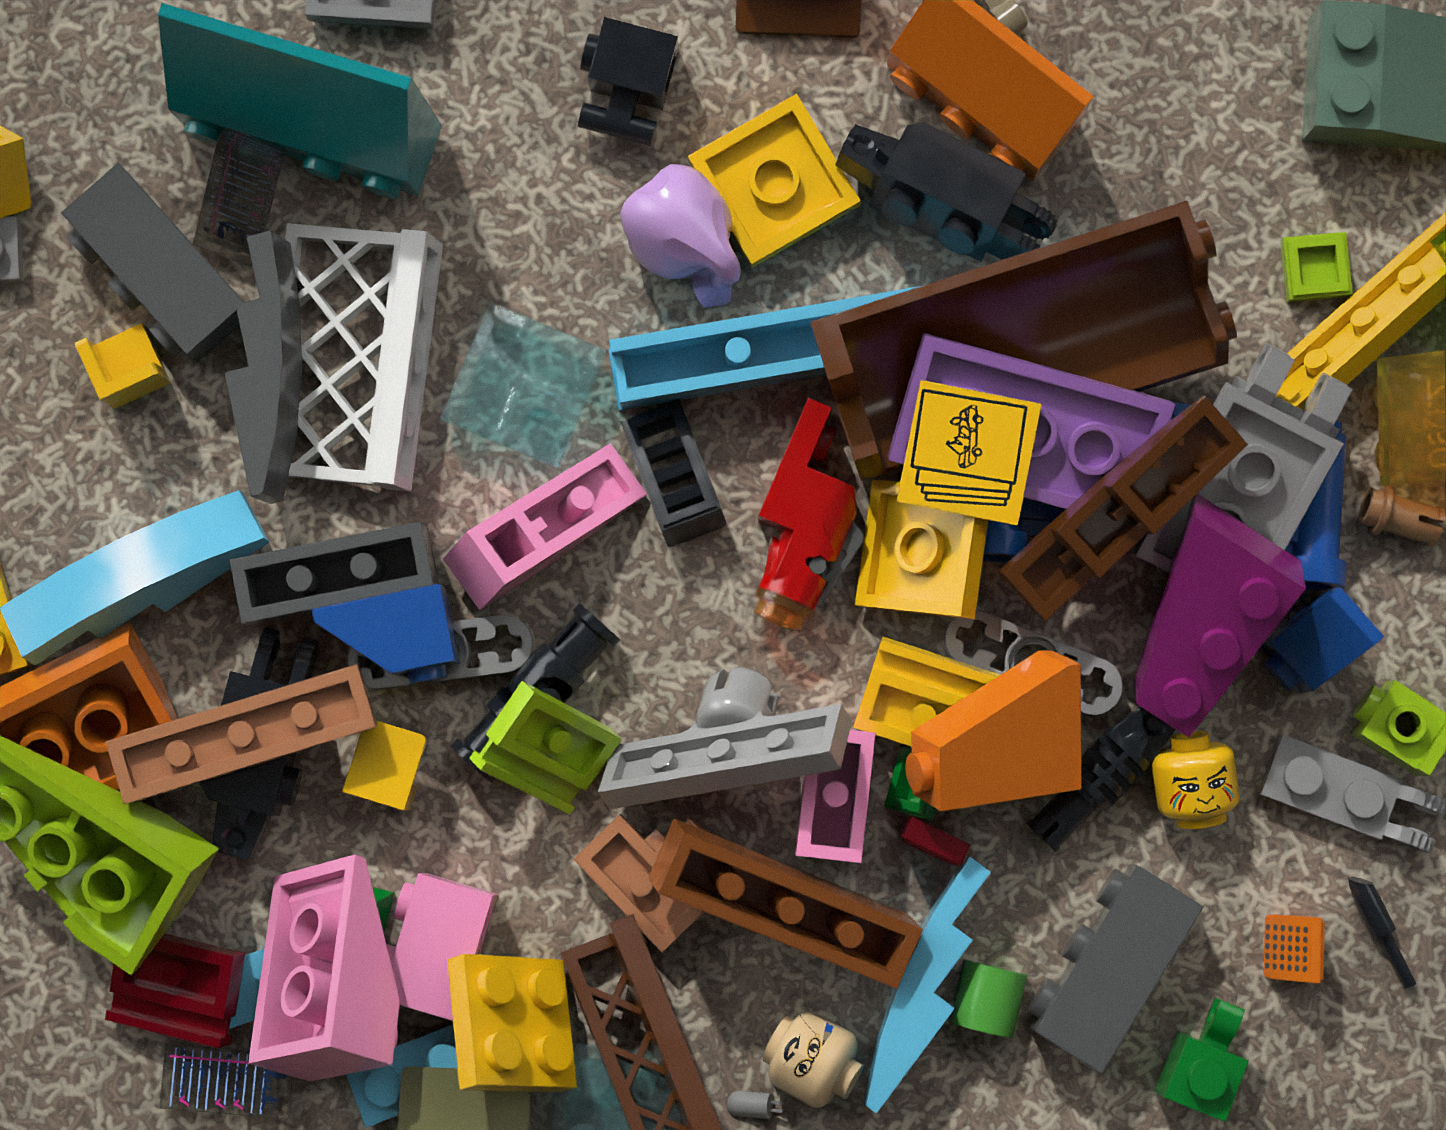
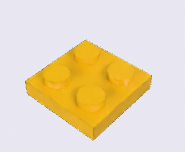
M797 93L688 156L690 166L701 172L725 200L732 216L731 235L751 269L859 207L861 203L843 170L835 166L836 158Z
M872 480L855 605L880 610L975 619L989 520L896 502L900 486L899 481Z
M464 953L447 959L460 1090L564 1092L577 1088L563 960Z

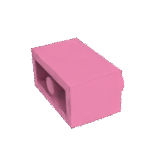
M850 730L840 770L803 776L794 855L857 863L862 862L875 732Z
M418 873L415 884L404 883L394 914V919L403 921L402 929L396 946L386 944L400 1005L453 1021L447 959L463 953H481L498 894L428 873Z

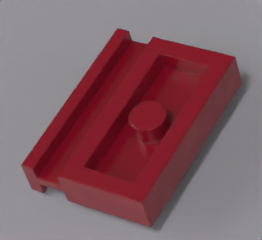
M164 933L137 971L132 975L113 964L109 992L114 994L112 1007L110 1010H106L105 1020L215 1048L231 1045L232 1035L229 1034L231 1017L236 1016L245 953Z

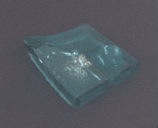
M490 302L440 420L559 468L607 350Z

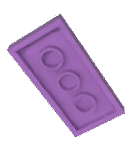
M923 332L887 457L890 461L904 464L920 380L1040 403L1042 405L1023 497L1067 509L1110 470L1169 423L1175 404L1169 400Z

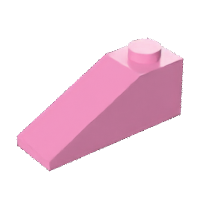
M610 443L467 531L443 560L477 608L482 610L556 561L643 499L647 493Z

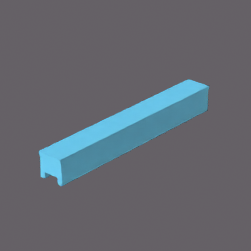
M917 287L609 340L610 348H608L618 409L621 411L673 402L679 399L685 400L827 375L810 322Z

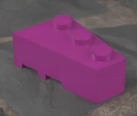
M1198 493L1191 500L1187 521L1179 545L1175 549L1161 601L1158 602L1135 673L1136 704L1188 738L1191 737L1306 589L1302 562Z

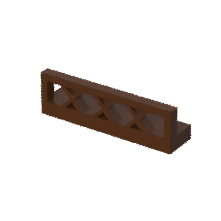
M634 914L610 922L608 935L561 952L564 967L629 1130H645L641 1119L655 1124V1130H663L664 1128L667 1130H721ZM614 951L622 975L613 995L587 985L579 964ZM626 985L629 988L635 1005L620 999ZM594 1000L608 1005L602 1020ZM616 1009L641 1019L646 1034L637 1055L610 1043L606 1030ZM650 1043L659 1064L644 1058ZM617 1059L632 1065L626 1080ZM640 1068L666 1080L670 1095L661 1115L634 1103L630 1089ZM674 1103L683 1125L668 1119Z

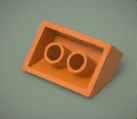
M923 0L890 49L887 66L893 70L890 78L900 90L915 100H920L925 95L943 110L939 117L949 129L964 139H969L974 134L992 149L989 155L1025 172V176L1032 181L1037 178L1080 125L1094 97L973 0Z
M130 622L116 628L101 639L96 638L0 686V736L115 790H118L119 786L105 741L178 719L162 678Z

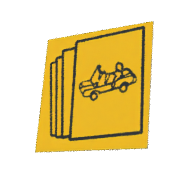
M920 380L896 502L1018 526L1042 404Z

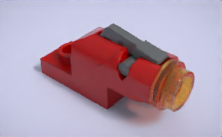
M810 398L807 399L758 515L759 522L780 530L778 538L771 535L764 575L753 595L758 599L753 614L797 633H800L805 620L812 621L816 612L815 608L823 605L864 540L862 532L854 522L857 514L854 487L808 467L811 459L821 463L824 462L838 429L827 424L832 407Z

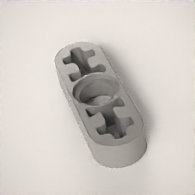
M976 610L975 619L955 617L945 630L944 647L951 659L998 674H1003L1014 667L1016 653L1026 645H1037L1044 650L1050 649L1061 655L1073 658L1081 664V677L1089 676L1093 669L1101 671L1103 673L1101 683L1109 687V693L1107 697L1098 696L1092 700L1091 704H1086L1082 701L1083 690L1081 689V714L1094 716L1111 710L1121 697L1123 688L1122 678L1117 668L1109 661L989 613ZM974 622H978L984 625L982 636L997 644L1003 642V631L1014 635L1015 640L1008 646L1003 657V671L990 666L997 657V654L984 649H978L973 654V657L964 655L962 653L964 643L955 638L958 628L968 630Z
M498 615L458 620L452 622L456 641L460 649V664H455L452 668L446 670L447 678L409 685L408 676H396L385 670V677L376 679L372 669L362 668L361 657L366 656L352 647L348 654V666L360 665L366 687L376 690L510 674L517 672L533 654L534 639L529 628L521 620L513 616ZM508 627L511 636L522 638V648L512 651V661L501 662V658L496 652L477 653L482 664L481 667L469 668L471 647L464 633L466 630L477 629L476 642L497 639V628Z

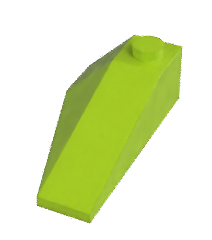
M0 736V841H4L26 867L28 872L23 876L37 892L43 888L68 917L63 923L76 939L132 975L191 899L219 848L168 814L141 801L124 804L119 791Z

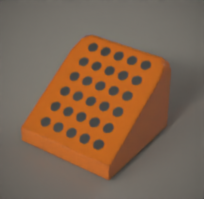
M1267 915L1265 917L1264 976L1277 980L1321 983L1324 972L1325 921H1322L1321 917L1307 915Z

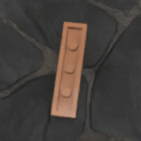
M356 664L105 742L123 803L131 804L378 728V724L361 667Z

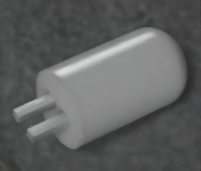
M735 1091L731 1093L727 1101L730 1114L737 1117L771 1119L773 1112L783 1113V1109H773V1104L784 1105V1101H774L772 1093Z

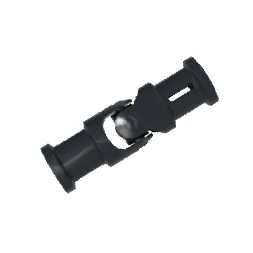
M580 603L573 609L574 618L550 644L542 643L515 673L507 685L502 687L487 703L489 712L465 739H456L451 745L457 754L489 782H493L496 778L481 771L469 757L474 750L480 753L490 739L486 735L487 731L521 681L565 703L585 682L582 674L607 646L615 647L620 641L612 631ZM553 677V683L547 686L541 679Z

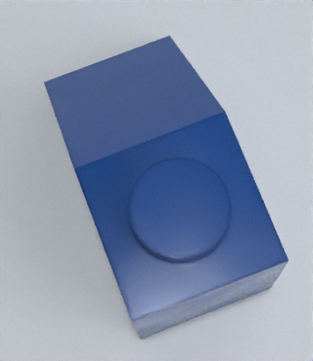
M441 584L312 609L315 623L396 676L407 674L409 685L447 678L445 666L460 664L447 591Z
M1338 587L1315 596L1265 640L1261 648L1268 654L1269 658L1263 664L1270 675L1287 691L1296 686L1301 693L1311 692L1373 647L1384 635L1344 590Z

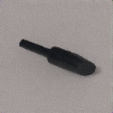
M1348 877L1354 901L1373 940L1380 938L1404 988L1407 989L1417 983L1392 935L1396 927L1374 884L1362 878Z

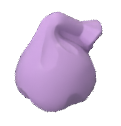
M670 164L663 168L650 182L636 190L623 204L620 216L624 233L628 239L629 249L641 265L660 277L668 279L691 277L693 291L698 301L705 308L726 305L731 301L732 285L739 280L741 275L740 263L729 243L732 227L730 210L719 191L701 172L691 166Z

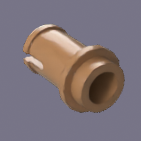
M1383 486L1380 490L1368 489L1361 503L1358 522L1361 525L1368 526L1369 533L1373 535H1379L1382 531L1424 543V545L1434 547L1443 532V528L1435 526L1436 521L1445 522L1446 510L1442 507H1433L1394 495L1392 487Z

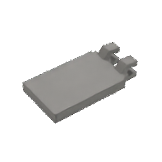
M1265 343L1249 371L1247 381L1236 376L1232 384L1225 382L1213 404L1248 443V446L1202 488L1198 494L1285 550L1343 446V443L1335 438L1340 429L1333 425L1353 389L1340 380L1322 372L1306 400L1304 410L1280 399L1276 395L1295 359L1278 348ZM1191 500L1154 535L1148 533L1144 535L1133 550L1135 555L1170 573V565L1187 521Z

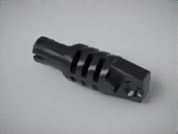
M1137 707L1115 725L1109 726L1081 755V790L1057 793L1026 824L1037 835L1041 836L1055 822V826L1042 840L1054 852H1057L1060 849V845L1094 811L1099 815L1103 811L1107 812L1151 767L1153 760L1176 729L1142 707Z

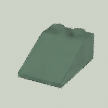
M1322 0L1309 17L1302 141L1446 151V17L1387 4Z

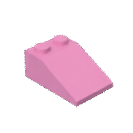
M351 855L274 876L248 1064L309 1082L391 1066L393 1064L394 1049L398 1040L397 1022L400 999L366 859L358 855Z

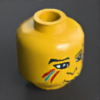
M1194 731L1190 738L1182 733L1172 735L1170 737L1171 746L1161 750L1152 762L1159 812L1163 816L1176 820V827L1181 829H1201L1223 824L1227 821L1226 813L1237 807L1240 801L1232 748L1220 742L1210 741L1209 732Z

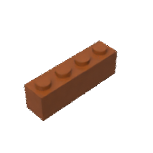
M673 819L648 877L661 895L896 989L900 984L923 931V928L906 912L677 819Z

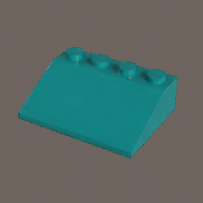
M165 3L161 4L158 12V23L168 110L185 125L183 132L186 135L213 145H220L222 137L234 140L235 136H237L236 141L274 156L281 157V155L304 161L303 170L324 179L338 181L340 174L344 173L364 179L362 183L364 189L383 197L398 199L400 191L419 196L442 125L411 77ZM245 145L243 146L242 150H246L248 154L269 162L279 163L280 159Z

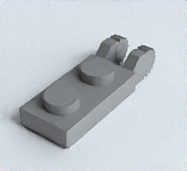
M1286 735L1278 736L1257 794L1376 840H1382L1385 837L1426 853H1431L1435 839L1429 837L1426 832L1412 827L1406 828L1388 822L1396 800L1414 806L1418 811L1433 816L1436 814L1444 816L1446 812V800L1419 789L1402 785L1403 779Z

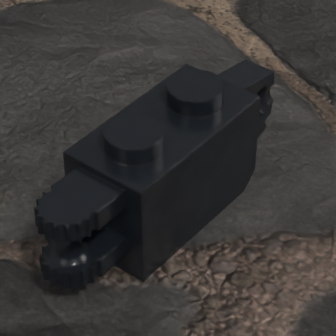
M925 122L907 125L900 140L855 124L843 143L835 166L874 191L868 205L869 207L883 213L896 224L909 226L940 241L952 252L966 254L982 262L986 252L1004 260L1038 249L1041 245L1036 242L1037 239H1049L1057 226V220H1055V215L1051 214V210L1040 207L1038 203L1017 193L1026 174L1025 172Z
M264 628L249 676L230 671L221 706L287 686L269 681L274 661L280 649V632L278 630ZM305 637L302 639L295 652L294 666L288 685L311 678L319 644L317 640ZM297 753L199 783L208 800L217 802L212 844L219 848V853L236 858L253 859L271 816H280L282 806L292 807L296 800L302 778V769L293 767Z

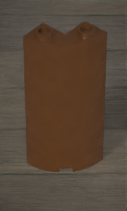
M1184 201L810 322L860 481L903 468L904 464L890 461L887 455L923 332L1136 392L1228 364L1229 340L1237 338V332L1226 301L1216 304L1208 284V259L1216 257L1217 252L1207 221L1203 219L1195 222L1188 201Z

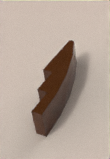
M1201 396L1097 481L1004 565L998 573L1040 619L1047 621L1093 576L1097 578L1102 577L1147 533L1154 535L1248 446V443L1206 396Z

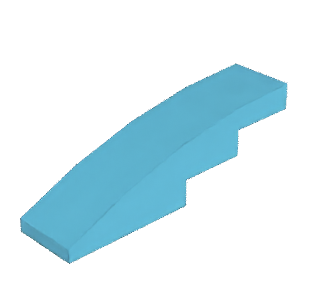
M238 490L178 512L106 545L49 576L1 606L0 611L22 658L36 666L86 631H90L101 639L152 604L167 612L231 569L230 559L250 556L270 542L245 494Z
M965 856L962 865H959L930 909L922 925L923 931L897 989H893L877 1035L864 1095L866 1106L876 1114L955 1009L937 995L935 991L973 940L952 924L991 873L970 856Z

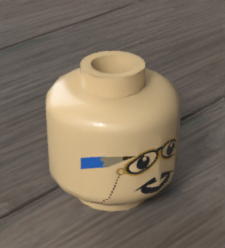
M813 1011L803 1012L795 1019L789 1016L784 1017L774 1031L763 1055V1061L769 1064L768 1075L771 1083L778 1089L813 1108L825 1106L835 1095L847 1099L864 1065L854 1060L858 1050L855 1035Z

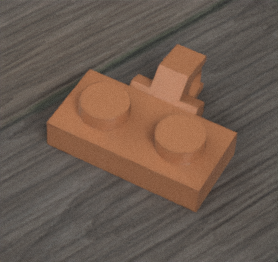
M619 814L573 860L627 916L634 914L639 929L663 952L704 911L657 892L648 877L666 837L656 828L645 839L622 814ZM693 817L685 822L706 831Z

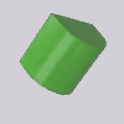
M964 959L953 1003L955 1009L950 1015L949 1022L980 1032L1013 1038L1028 975Z

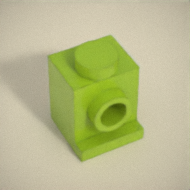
M1396 680L1385 682L1381 689L1373 684L1365 692L1352 716L1359 720L1360 723L1352 736L1416 777L1430 776L1446 751V712ZM1402 712L1412 715L1416 723L1414 732L1408 737L1401 735L1395 725L1398 715Z

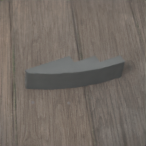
M269 230L247 237L259 298L236 304L248 366L225 372V378L250 497L274 504L283 501L297 437L302 381L300 302L291 243Z

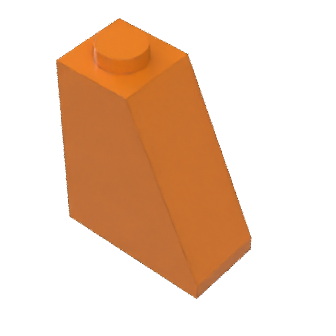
M1050 649L1037 651L911 731L912 753L906 759V776L912 789V794L939 811H947L1081 790V664Z

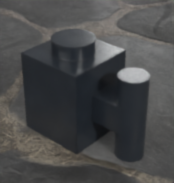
M604 17L600 34L589 33L580 70L589 72L588 82L591 92L611 97L608 108L583 103L578 127L652 146L657 121L637 117L634 114L637 104L663 110L679 52L678 36Z

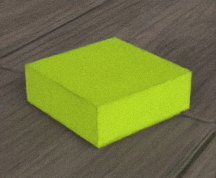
M1346 232L1283 237L1280 240L1287 303L1350 297L1353 294Z

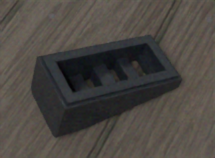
M680 399L620 421L667 546H675L724 527L726 521ZM672 428H677L679 436L644 449L641 440ZM686 452L687 459L652 471L651 464ZM695 476L697 483L666 495H661L659 489Z

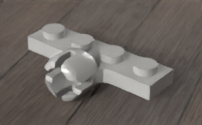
M734 667L730 672L726 689H723L728 672L722 669L712 675L705 683L697 710L696 722L691 728L679 734L619 744L608 759L598 793L610 810L840 770L852 720L842 704L776 715L779 696L770 693L772 685L766 676L753 669Z

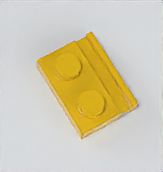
M883 636L853 728L866 732H875L877 736L912 747L911 731L1001 674Z

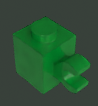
M1214 997L1199 1039L1177 1031L1154 1091L1166 1099L1226 1122L1249 1060L1227 1051L1239 1029L1245 1009Z

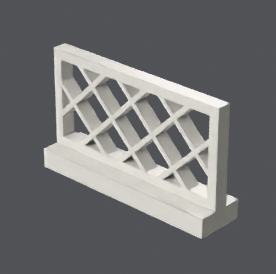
M287 223L285 240L291 243L296 282L299 280L304 286L298 292L300 307L313 298L330 320L327 325L304 344L301 341L302 361L305 360L322 384L299 403L298 426L314 447L296 462L291 463L288 477L378 486L390 490L411 492L443 244L427 231L402 229L401 233ZM303 240L326 242L338 258L335 263L312 282L299 266ZM339 244L355 246L345 253ZM373 247L394 248L391 272L371 287L353 263ZM347 269L365 293L337 315L320 291ZM388 291L387 304L385 305L380 296ZM373 303L385 318L383 334L363 349L345 325ZM339 332L357 356L329 378L311 353L335 333ZM380 353L379 366L377 367L371 359ZM365 365L376 380L375 396L355 412L337 387ZM331 394L348 419L321 440L303 415L327 395ZM372 415L371 427L369 430L363 421H365L369 416ZM355 428H357L368 443L365 471L342 468L329 451ZM322 456L329 467L311 464Z

